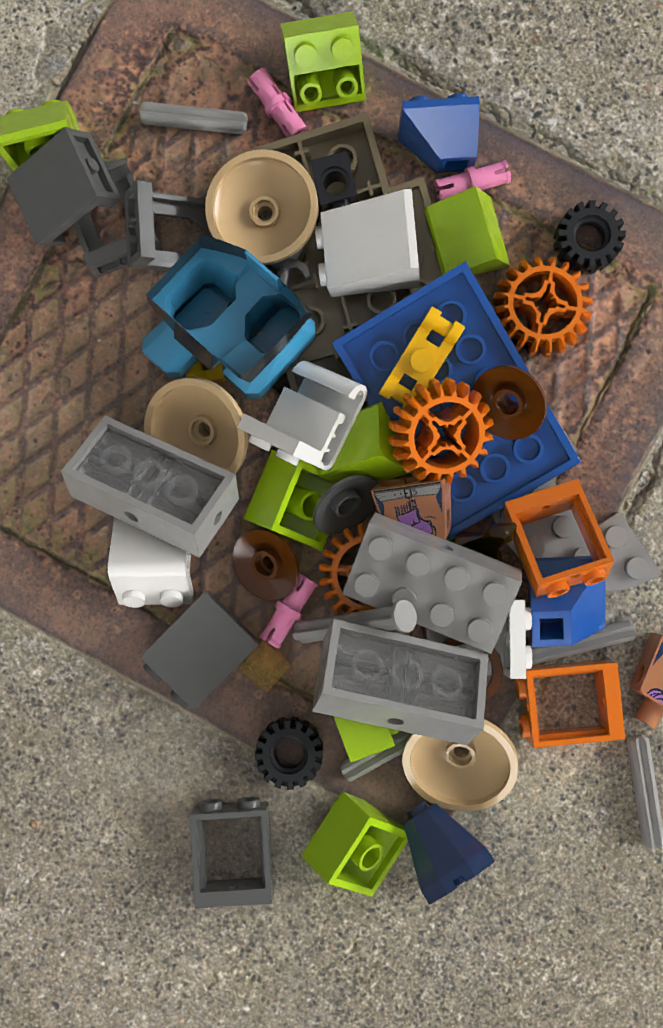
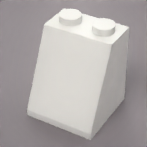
M412 188L320 212L322 225L315 226L317 248L324 249L325 263H319L318 265L321 287L327 286L331 297L420 287Z

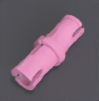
M266 68L255 71L250 76L248 85L261 100L265 107L264 112L268 118L274 119L286 138L307 131V125L291 105L292 100L286 92L281 91L269 74V71Z
M502 160L499 163L478 169L471 166L465 168L464 173L434 180L435 192H439V195L436 196L438 202L474 186L485 190L503 184H510L511 172H505V169L509 168L507 161Z
M299 573L297 585L282 601L277 600L274 605L277 609L259 637L264 641L268 640L269 644L280 649L294 622L301 620L303 616L301 611L318 584Z

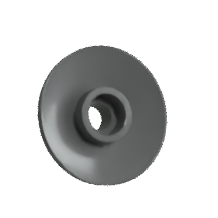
M358 474L335 483L320 497L314 508L313 522L315 526L325 534L343 533V530L346 528L350 530L362 523L376 507L371 490L378 482L369 475Z

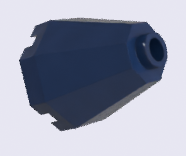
M426 801L406 813L410 820L404 824L420 890L429 905L457 889V886L465 881H469L495 862L487 847L438 804L435 803L429 807Z

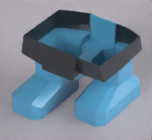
M202 235L146 294L148 304L158 313L162 320L143 339L142 352L169 378L183 377L198 360L210 370L221 362L223 363L222 373L225 379L247 399H261L316 339L315 322L310 318L313 313L308 306L246 249L216 238Z

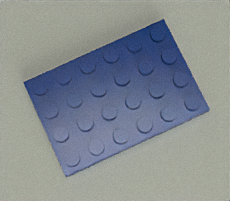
M466 261L332 342L353 380L366 386V402L368 405L371 406L382 402L391 421L399 420L400 418L393 412V407H402L403 404L391 396L389 399H386L378 393L432 306L441 311L442 314L440 316L451 323L457 321L465 326L463 333L434 377L441 384L445 378H451L455 380L456 385L461 381L468 384L470 391H472L474 383L483 372L499 365L515 366L530 374ZM431 330L426 340L439 347L445 337ZM404 373L399 384L412 391L417 380ZM509 393L510 398L518 402L516 397ZM440 403L431 407L429 411L434 414L440 413L446 407L451 408L455 403ZM548 403L545 420L534 434L518 440L504 439L492 434L494 440L484 442L482 446L488 450V455L482 456L478 454L475 458L478 461L479 468H473L468 465L466 467L467 478H461L454 473L451 483V531L447 537L448 539L503 508L506 501L524 496L581 463ZM420 420L418 421V424L415 429V445L417 443L415 439L420 435L422 430ZM432 421V424L438 429L437 432L440 436L449 441L442 427ZM466 424L461 430V440L465 435ZM445 449L436 456L431 455L429 459L441 458L453 451Z

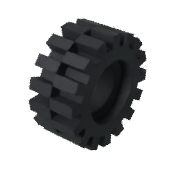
M589 200L585 206L583 202L577 203L574 209L571 207L557 225L553 239H556L553 248L554 251L559 250L560 253L557 258L560 262L564 259L569 262V270L574 266L577 268V271H581V274L585 270H588V274H593L598 269L601 271L622 250L624 246L622 241L626 237V230L621 231L624 221L622 218L619 220L615 219L618 212L614 208L610 213L605 210L608 206L607 203L602 202L599 207L595 206L596 200ZM591 225L597 228L602 235L601 246L596 250L581 248L575 236L579 227Z
M293 716L291 719L282 717L278 721H272L268 724L257 741L255 751L257 769L259 773L262 772L264 774L263 779L266 782L272 781L275 783L274 787L279 789L281 786H286L287 790H294V786L299 785L301 788L307 784V781H312L316 777L323 759V743L316 728H312L308 721L298 720V717ZM287 738L297 740L304 749L302 761L292 767L282 765L275 756L276 745L281 740Z

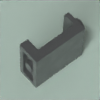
M64 127L6 178L13 192L14 200L19 205L27 222L29 232L38 245L61 246L66 242L63 232L96 206L112 208L121 201L91 133Z
M205 591L140 658L146 663L143 668L157 682L163 680L172 689L170 695L181 707L186 709L189 706L194 711L261 642L210 591Z

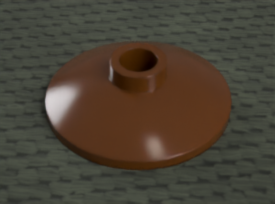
M510 365L495 366L483 372L474 383L472 390L479 392L482 396L480 402L488 404L491 409L485 416L493 419L494 425L487 429L492 434L510 440L523 439L534 434L544 422L547 413L545 393L538 381L525 370ZM509 393L515 396L518 402L513 401Z
M258 528L246 532L237 540L233 549V567L240 583L247 591L258 598L270 601L282 599L293 591L299 579V563L293 548L285 538L272 530Z

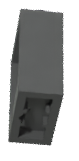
M253 796L239 798L237 803L222 804L221 799L200 801L199 806H194L190 813L195 909L272 904L274 879L269 801L260 802L259 797ZM258 817L262 877L208 881L205 820Z

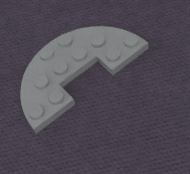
M564 431V433H565V435L567 436L569 442L571 443L573 449H574L575 451H577L576 447L574 446V444L572 443V441L570 440V438L568 437V435H567L566 432ZM551 479L525 495L556 486V483ZM504 507L491 514L494 524L505 523L503 518ZM571 510L522 525L535 558L591 556ZM620 511L613 513L599 523V527L614 558L610 574L605 579V592L635 587L661 574V571ZM513 540L506 543L505 545L511 553L521 562Z

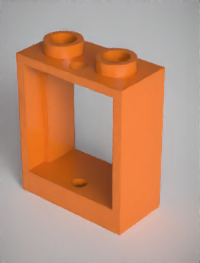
M578 478L504 503L503 518L505 523L514 522L517 525L512 540L536 598L547 595L548 598L558 597L567 593L571 586L583 582L585 586H591L604 581L608 577L607 575L610 574L614 564V558ZM571 510L593 562L543 578L522 525Z
M602 659L532 666L531 669H526V679H515L516 696L518 700H523L524 715H519L518 717L520 735L522 738H526L533 748L625 740L617 662ZM594 673L599 725L539 731L534 678Z

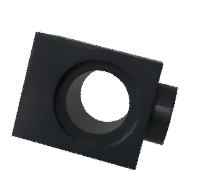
M347 151L310 160L322 212L359 202ZM334 182H342L346 185L344 190L338 194L327 192L329 185Z

